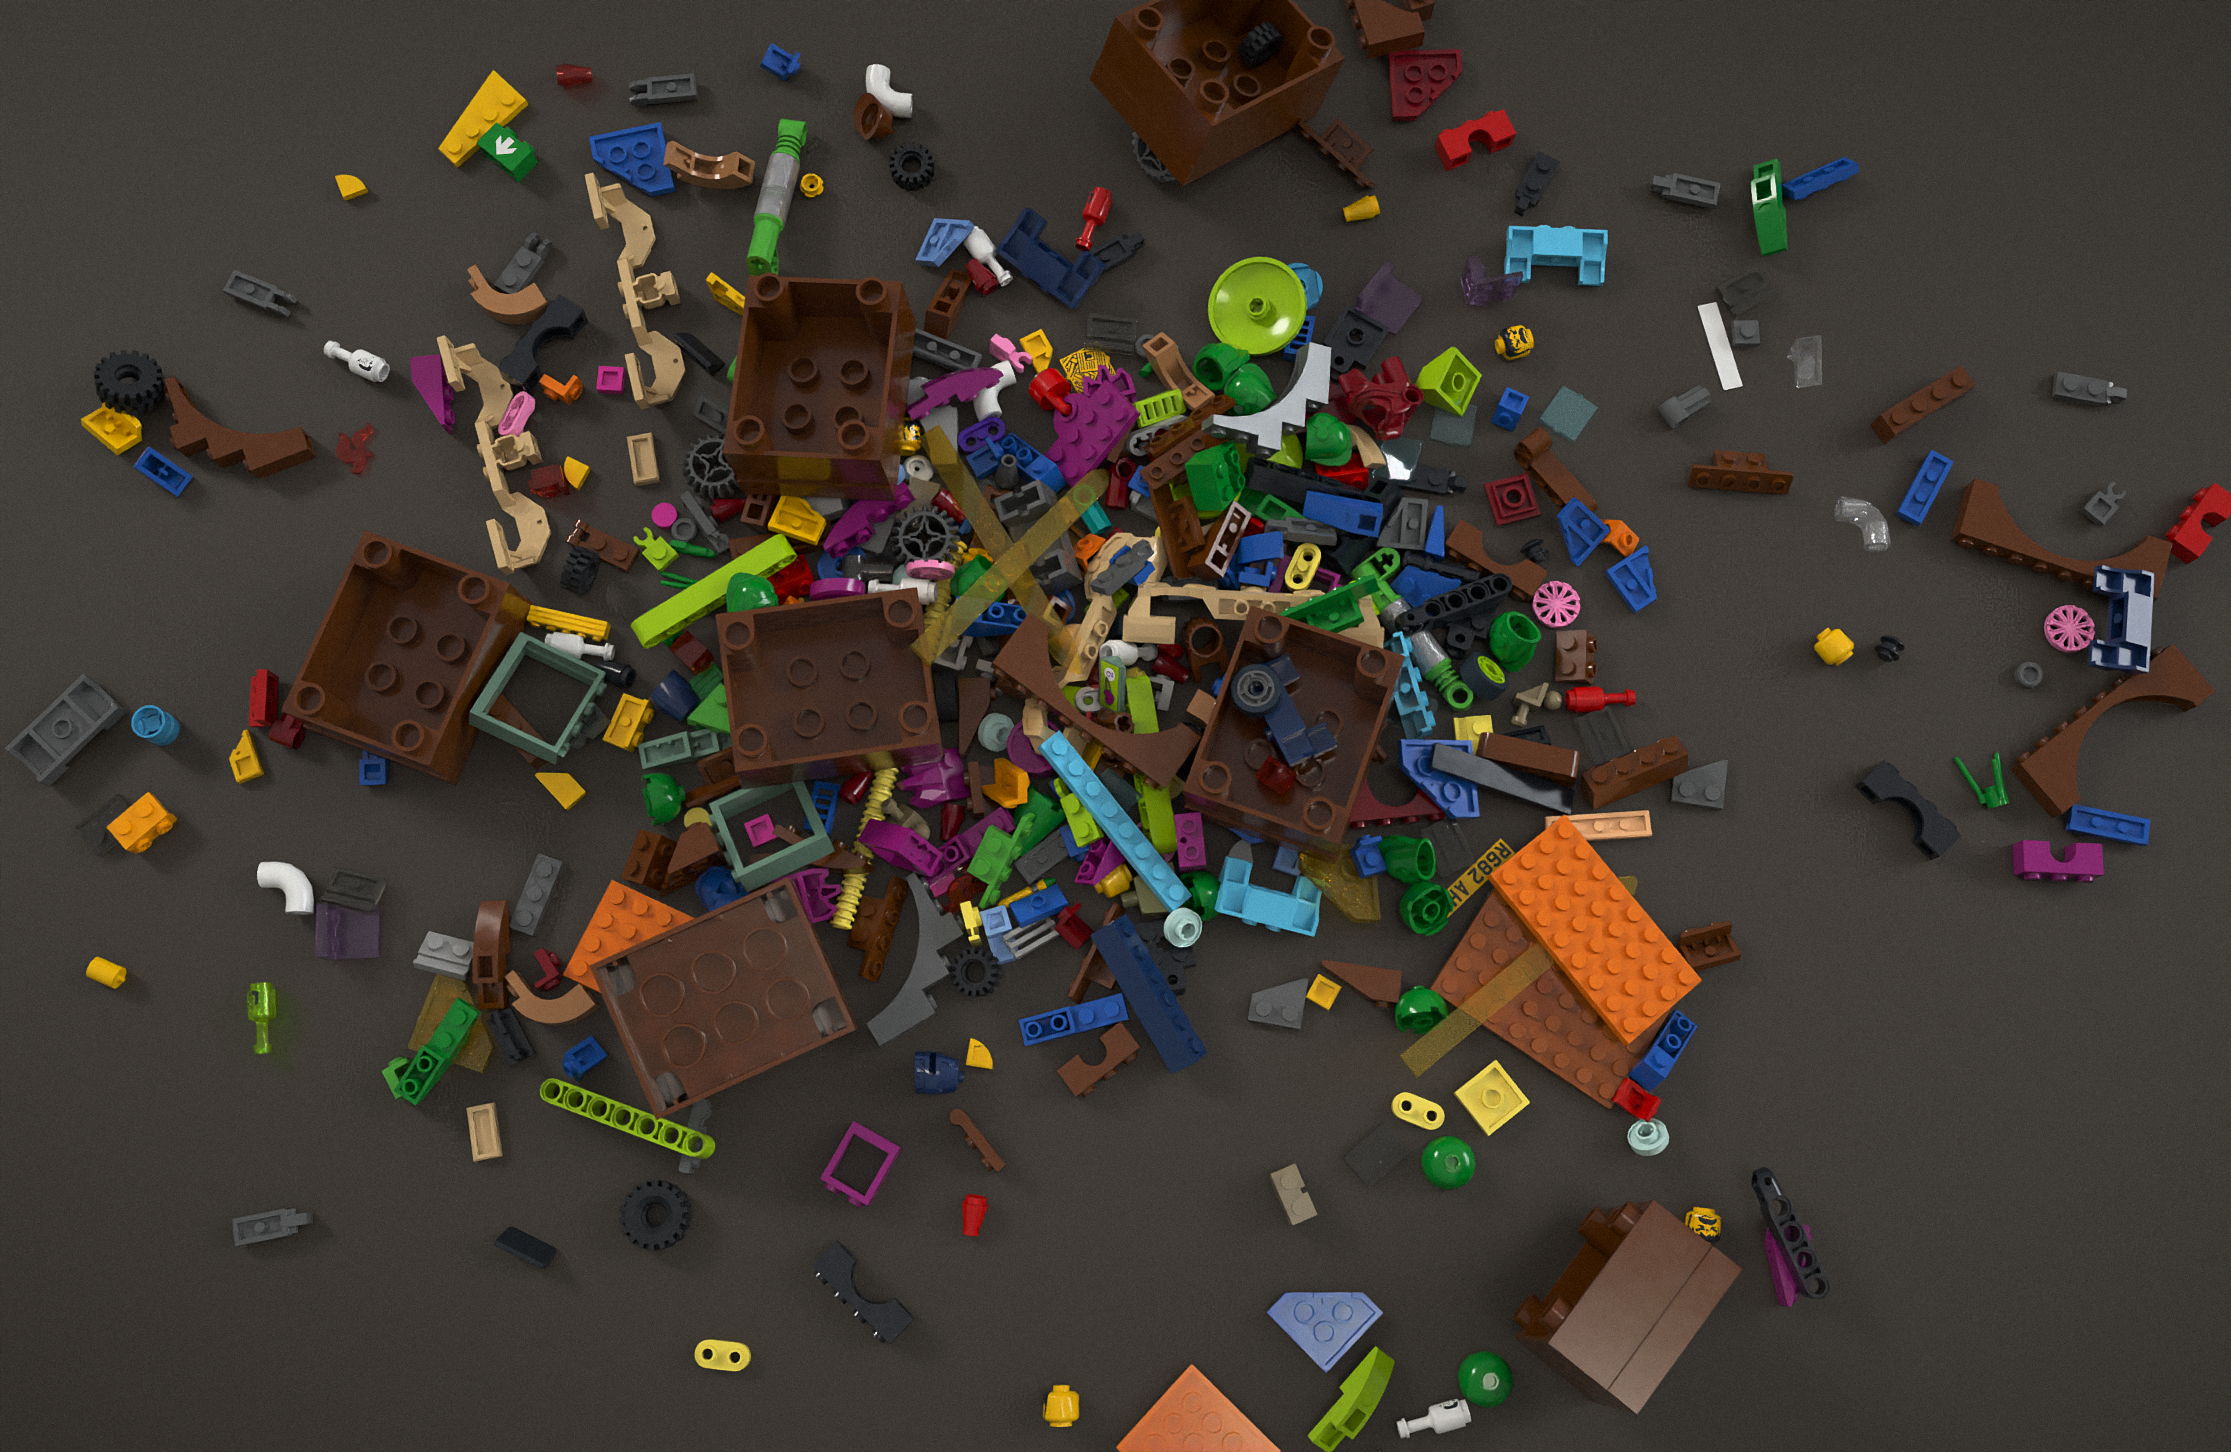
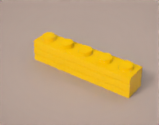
M534 605L530 606L527 621L532 627L540 628L542 626L553 632L560 630L561 633L577 634L584 639L591 637L592 640L597 642L607 641L611 625L606 621Z

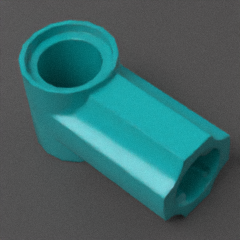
M1087 485L1077 486L1072 493L1071 505L1079 514L1089 532L1099 536L1111 528L1112 524L1097 502L1094 491ZM1080 495H1085L1089 498V502L1081 504L1076 498Z

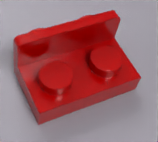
M1359 451L1352 452L1349 462L1340 467H1326L1313 462L1316 474L1334 478L1343 484L1360 490H1366L1368 487L1369 471L1368 467L1364 466Z
M803 553L797 555L796 560L790 565L766 578L773 584L780 605L784 604L790 595L797 599L809 594L810 585L815 582Z
M257 669V676L251 678L249 726L272 727L273 723L277 720L279 677L268 669Z

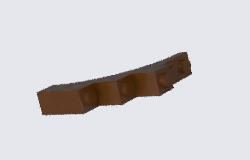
M171 376L164 379L167 387L164 393L167 400L174 407L172 416L176 422L175 425L169 427L172 434L169 439L173 448L176 451L179 450L186 457L206 450L210 460L217 462L222 468L243 461L246 470L249 473L252 472L259 479L317 457L310 436L301 427L266 434L245 433L223 427L207 419L192 403L184 385L177 378Z

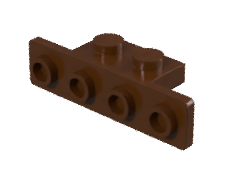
M1336 118L1324 134L1320 136L1306 122L1301 119L1299 120L1298 124L1302 127L1300 132L1310 141L1313 138L1320 143L1318 148L1325 155L1333 154L1338 159L1335 163L1345 172L1348 169L1355 174L1353 179L1363 188L1366 185L1371 188L1375 186V183L1359 170L1360 166L1374 149L1339 118Z
M1225 394L1215 396L1209 404L1194 410L1182 422L1173 424L1162 435L1153 437L1143 447L1144 451L1155 458L1201 429L1202 421L1213 414L1221 415L1235 406V399Z
M1199 429L1141 469L1140 476L1153 491H1157L1168 482L1173 488L1180 484L1185 485L1189 482L1185 464L1196 453L1226 443L1230 438H1214L1210 433L1202 432Z
M1715 450L1712 457L1714 466L1692 465L1687 484L1688 487L1788 494L1794 476L1792 472L1768 470L1765 454Z
M1169 482L1157 491H1153L1148 485L1174 579H1191L1195 577V574L1187 568L1190 561L1189 552L1206 545L1193 497L1185 496L1174 502Z
M732 746L697 761V767L707 784L685 794V805L687 808L701 806L708 799L717 795H726L732 788L740 785L739 777L735 772Z
M892 875L890 877L883 900L863 895L847 942L849 947L866 951L859 976L872 982H878L882 973L885 958L891 946V940L908 894V882L897 876Z
M1114 902L1112 907L1108 908L1105 912L1103 925L1124 915L1126 910L1120 904ZM1093 940L1089 954L1085 955L1081 961V970L1077 978L1073 979L1069 986L1068 998L1080 1004L1091 981L1112 991L1115 990L1118 984Z

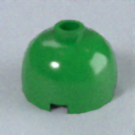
M650 773L642 775L641 782L647 781V788H642L648 817L654 816L655 819L650 822L651 825L657 826L675 819L681 811V802L686 801L683 786H678L675 779L668 774Z
M1204 870L1181 874L1179 880L1183 882V885L1192 895L1183 903L1184 908L1196 912L1201 918L1202 923L1216 918L1220 914V912L1214 909L1221 885L1218 878L1209 871Z
M1421 881L1409 886L1401 896L1399 903L1400 915L1404 923L1414 932L1424 934L1425 936L1433 935L1443 929L1449 921L1447 919L1449 910L1453 912L1454 907L1453 898L1449 891L1431 881Z
M1424 986L1412 987L1399 998L1395 1006L1396 1026L1398 1030L1407 1033L1406 1028L1415 1029L1414 1034L1432 1033L1441 1030L1443 1022L1449 1023L1448 1009L1443 997L1436 991Z
M1440 1136L1430 1141L1424 1148L1421 1157V1166L1426 1180L1434 1187L1443 1190H1455L1466 1185L1473 1177L1476 1167L1475 1155L1470 1146L1462 1139L1454 1136Z
M1478 1351L1468 1355L1460 1364L1457 1373L1462 1395L1470 1403L1482 1408H1493L1504 1403L1511 1395L1514 1386L1513 1372L1508 1362L1500 1355L1491 1351Z

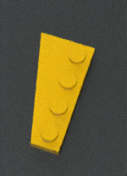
M493 70L438 149L458 168L480 149L476 142L496 122L504 127L528 106L526 99Z

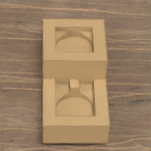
M1347 425L1351 431L1352 449L1359 450L1364 466L1379 469L1386 465L1384 457L1373 439L1359 426Z

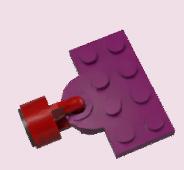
M1048 368L1039 372L1032 379L1028 393L1044 411L1055 409L1053 422L1054 429L1059 438L1044 456L1058 466L1064 479L1075 489L1086 482L1141 413L1109 380L1105 379L1092 397L1080 393L1070 394V383L1057 369Z

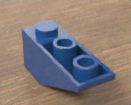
M1011 432L999 443L1005 455L1010 454L1016 458L1018 474L1028 484L1039 479L1054 490L1055 493L1067 484L1055 463Z
M1307 491L1302 516L1351 533L1378 537L1383 516V504Z
M957 596L951 610L950 634L971 637L1014 634L1029 612L1033 614L1034 607Z
M1676 1009L1653 1038L1645 1053L1628 1075L1649 1092L1667 1077L1698 1026Z

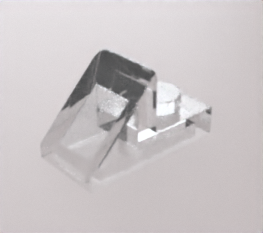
M1816 335L1795 339L1787 354V358L1794 361V386L1803 388L1822 385V336Z

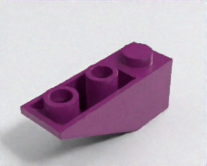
M441 354L411 357L412 382L448 434L452 433V424L455 423V416L450 407V401H453L454 396L452 387L448 383Z
M1103 829L1104 837L1091 844L1074 881L1076 884L1095 886L1126 860Z
M1802 1224L1811 1242L1810 1226ZM1787 1226L1784 1230V1236L1790 1241L1794 1233L1791 1227ZM1768 1228L1764 1244L1779 1305L1792 1307V1304L1798 1299L1799 1291ZM1802 1252L1796 1258L1797 1264L1800 1267L1805 1265Z

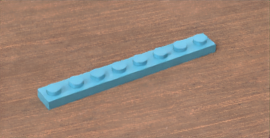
M1059 730L1038 747V750L1168 912L1171 913L1192 896L1191 893L1062 732Z

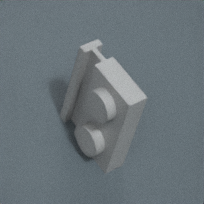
M429 931L418 951L417 958L413 961L414 968L465 981L468 971L473 966L474 942Z

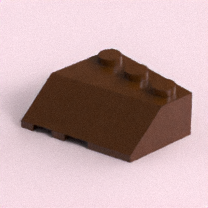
M706 822L693 823L686 828V832L681 833L659 892L661 898L697 881L702 874L713 866L722 865L726 867L729 865L723 853L726 851V848H722L716 832Z

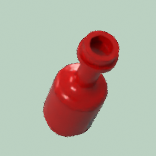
M1095 187L1090 192L1082 212V218L1086 225L1082 236L1076 238L1075 247L1084 252L1089 251L1093 245L1090 240L1095 227L1104 225L1113 202L1111 199L1112 193L1109 190Z
M1599 686L1573 687L1572 690H1566L1565 693L1566 709L1572 710L1574 713L1600 712L1605 704L1624 703L1626 707H1630L1636 703L1635 691L1625 689L1624 693L1605 694Z

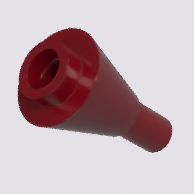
M747 497L743 499H713V505H710L713 519H718L721 524L744 509Z

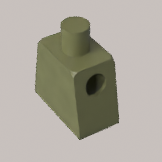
M1173 862L1167 863V865L1175 873ZM1140 875L1133 878L1135 890L1120 894L1123 908L1126 909L1139 905L1142 917L1171 914Z

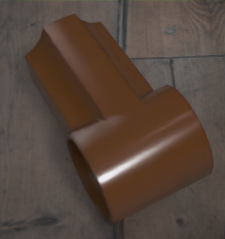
M1100 708L1094 723L1122 733H1131L1135 726L1132 721V715L1126 712H1114L1107 708Z

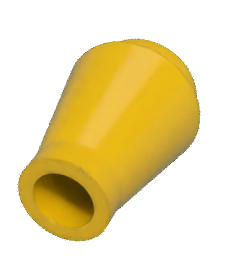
M1366 195L1353 204L1344 207L1343 213L1346 222L1373 219L1376 215L1380 214V209L1376 196L1369 197V195Z

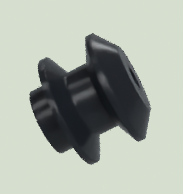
M1533 539L1525 543L1520 552L1527 553L1529 556L1527 559L1538 564L1547 558L1545 554L1549 550H1542L1540 545L1543 543V539Z
M1891 635L1881 636L1880 641L1883 645L1875 646V651L1878 653L1877 656L1887 662L1899 660L1900 656L1897 651L1905 649L1902 641Z

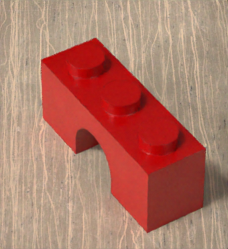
M1504 109L1497 112L1490 111L1480 119L1475 121L1468 120L1458 128L1453 130L1449 128L1442 131L1437 137L1435 149L1446 171L1469 163L1472 154L1470 142H1482L1491 154L1511 146L1516 132Z
M2213 483L2206 489L2201 487L2192 497L2195 501L2192 506H2187L2178 518L2181 521L2178 525H2173L2165 534V537L2168 538L2166 541L2173 543L2170 553L2186 564L2199 558L2213 539L2202 529L2201 520L2216 527L2227 520L2231 514V494L2216 483Z

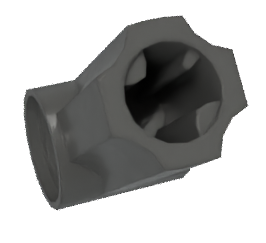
M1698 385L1679 397L1674 396L1658 407V411L1669 427L1675 429L1686 422L1691 415L1711 404L1710 393L1705 387Z

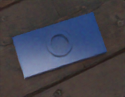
M1055 884L1012 902L1009 906L1020 928H1023L1062 911L1068 906V902L1058 885Z

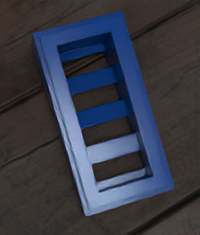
M1306 315L1304 322L1309 323V326L1302 325L1300 329L1308 331L1307 334L1298 333L1295 337L1306 339V342L1292 340L1284 347L1283 360L1293 362L1296 360L1298 349L1290 348V345L1302 347L1311 342L1315 322L1314 316Z
M1441 505L1436 506L1432 514L1424 550L1421 555L1425 557L1431 555L1435 561L1442 562L1445 555L1444 510Z
M815 780L811 799L816 809L828 811V815L819 814L821 820H826L824 828L828 836H831L839 800L837 792L840 790V785ZM824 789L834 792L833 796L819 794V791ZM822 799L831 801L830 805L817 803V801ZM806 816L803 829L805 832L814 833Z

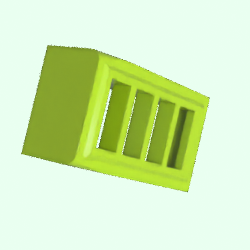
M1180 389L1168 390L1132 403L1141 413L1136 419L1139 428L1186 412ZM1144 405H1146L1149 419H1147Z

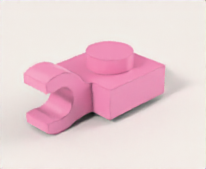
M998 334L991 338L989 353L1001 362L1008 360L1017 372H1024V366L1019 363L1020 361H1025L1029 365L1032 363L1031 355L1026 352H1015L1016 348L1007 338H1002Z

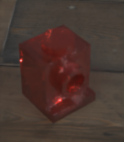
M560 463L530 470L532 480H528V485L532 495L538 494L539 497L544 498L555 497L560 492H563L566 496L571 495L568 480Z
M1269 755L1255 775V778L1284 796L1286 791L1293 787L1294 779L1298 774ZM1273 766H1277L1269 780L1266 779Z

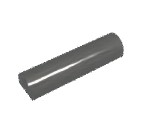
M917 328L915 329L913 356L951 371L981 367L983 354Z

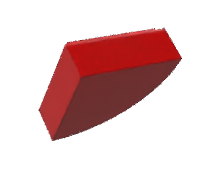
M1158 643L1157 645L1158 653H1168L1174 658H1182L1184 649L1177 643Z

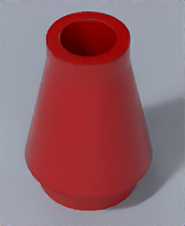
M966 1194L965 1200L962 1201L964 1235L979 1236V1230L989 1206L986 1204L987 1197Z

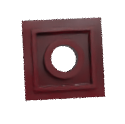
M1528 473L1484 484L1497 527L1541 515ZM1510 493L1516 494L1519 502L1515 504L1510 503L1506 495Z

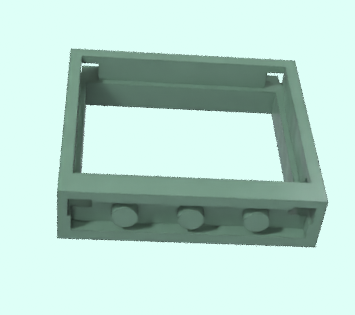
M520 632L470 710L469 724L556 765L560 757L564 758L567 755L571 746L569 741L572 736L577 737L583 727L581 721L584 716L589 717L595 707V703H593L595 698L603 695L607 684L604 683L606 672ZM525 655L591 686L555 746L487 715Z
M804 781L745 790L740 789L709 803L713 813L709 815L710 821L715 830L719 828L720 832L716 833V836L722 848H727L723 853L729 866L734 865L735 868L731 870V874L736 883H742L746 892L752 891L835 852ZM795 788L815 835L744 868L725 820Z

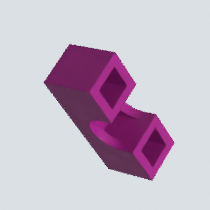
M2022 840L2013 844L2014 875L2024 876V880H2040L2041 877H2050V881L2054 882L2067 881V878H2076L2078 883L2094 882V878L2104 875L2102 844L2074 843L2066 846L2065 859L2062 863L2052 857L2049 841Z

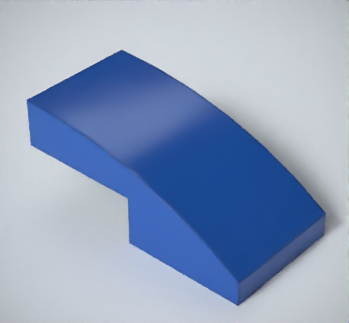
M1277 531L1241 538L1237 546L1238 565L1263 563L1264 560L1284 558L1283 533Z
M362 751V759H359V785H386L389 778L390 761Z

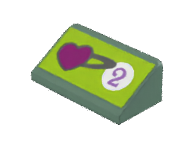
M1119 656L1101 657L1099 660L1098 703L1114 712H1125L1126 666Z

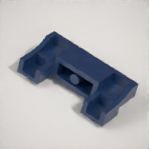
M1031 208L1023 209L1013 227L1000 242L996 252L1020 269V273L1025 278L1037 282L1042 291L1047 294H1053L1071 309L1078 308L1089 288L1097 282L1106 265L1088 251L1082 252L1073 265L1039 239L1048 221Z

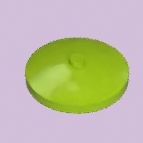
M1268 257L1247 258L1229 267L1213 286L1208 303L1209 321L1222 343L1232 345L1236 349L1248 350L1249 355L1252 357L1273 354L1287 346L1302 328L1307 311L1305 289L1298 276L1286 264Z

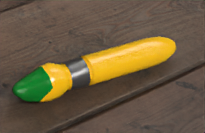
M1055 878L1041 879L1037 884L1028 886L1002 899L997 904V907L1005 904L1007 909L1010 907V903L1052 886L1056 880Z

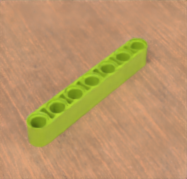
M784 534L775 535L638 617L632 622L631 628L643 648L654 647L727 603L726 591L729 581L734 574L739 572L749 573L766 579L794 562L797 554Z
M1147 675L1126 678L1125 712L1132 715V721L1135 724L1131 732L1132 734L1159 732L1152 686ZM1136 773L1133 776L1143 835L1159 855L1174 853L1178 847L1169 787L1167 785L1162 791L1159 789L1154 791L1143 783L1145 779Z
M551 1078L543 1082L540 1088L542 1099L548 1103L685 1155L706 1159L715 1150V1141L707 1134L664 1118L656 1120L654 1114L571 1083ZM559 1086V1087H560V1093H559V1095L555 1098V1097H554V1090L556 1089V1087ZM583 1095V1103L578 1107L577 1099ZM606 1103L607 1111L601 1116L600 1109ZM628 1112H630L631 1119L629 1123L625 1125L624 1116ZM654 1121L655 1128L649 1134L647 1131L648 1125ZM675 1130H678L679 1137L676 1142L672 1143L671 1135ZM699 1139H702L703 1147L699 1152H696L695 1144Z

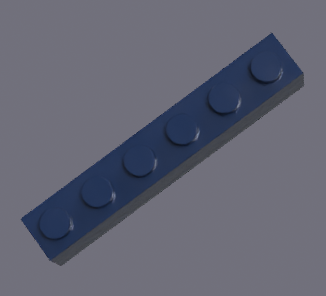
M1124 914L1090 935L1171 1074L1196 1063L1207 1053L1203 1042L1197 1036L1190 1024L1189 1018L1183 1012L1176 1000L1175 994L1170 990L1163 978L1162 972L1157 968L1147 947L1143 944L1127 915Z

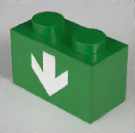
M497 122L476 142L484 156L518 183L538 163L533 154L535 152L534 148L526 141L520 142L517 139V135L509 127L503 128Z

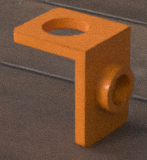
M1600 519L1606 526H1610L1611 529L1600 543L1611 544L1624 558L1633 554L1639 542V537L1622 520Z
M1092 533L1086 535L1073 546L1077 563L1085 571L1084 573L1080 570L1083 579L1088 572L1087 568L1089 565L1087 559L1106 543L1105 538Z

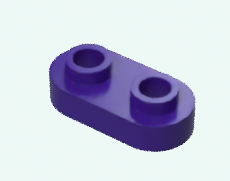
M988 417L964 429L958 436L960 450L970 455L987 445L985 441L987 437H990L993 443H999L1006 434L1004 422L997 417ZM996 429L998 432L995 435H991L989 431ZM970 440L976 442L973 446L967 445V442Z

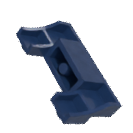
M2104 565L2094 567L2093 592L2109 596L2106 641L2098 639L2090 641L2088 666L2106 671L2120 670L2134 675L2149 673L2155 573L2145 570L2119 569Z
M1287 653L1277 659L1262 663L1261 665L1273 670L1281 682V699L1278 707L1271 714L1261 717L1266 725L1263 731L1268 741H1274L1276 746L1279 747L1289 768L1311 757L1314 759L1336 748L1337 743L1329 732L1326 722L1306 730L1303 720L1284 687L1300 679V674L1292 663L1290 655ZM1254 686L1249 692L1253 696H1259L1263 693V689Z

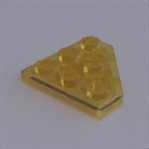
M1356 844L1342 845L1336 865L1297 852L1298 869L1352 922L1378 923L1381 920L1377 875L1364 879L1360 878L1349 851Z
M436 974L407 1048L419 1052L422 1045L428 1044L456 998H462L477 1009L464 980ZM479 1016L469 1032L472 1035L453 1063L485 1074L495 1048L482 1018Z

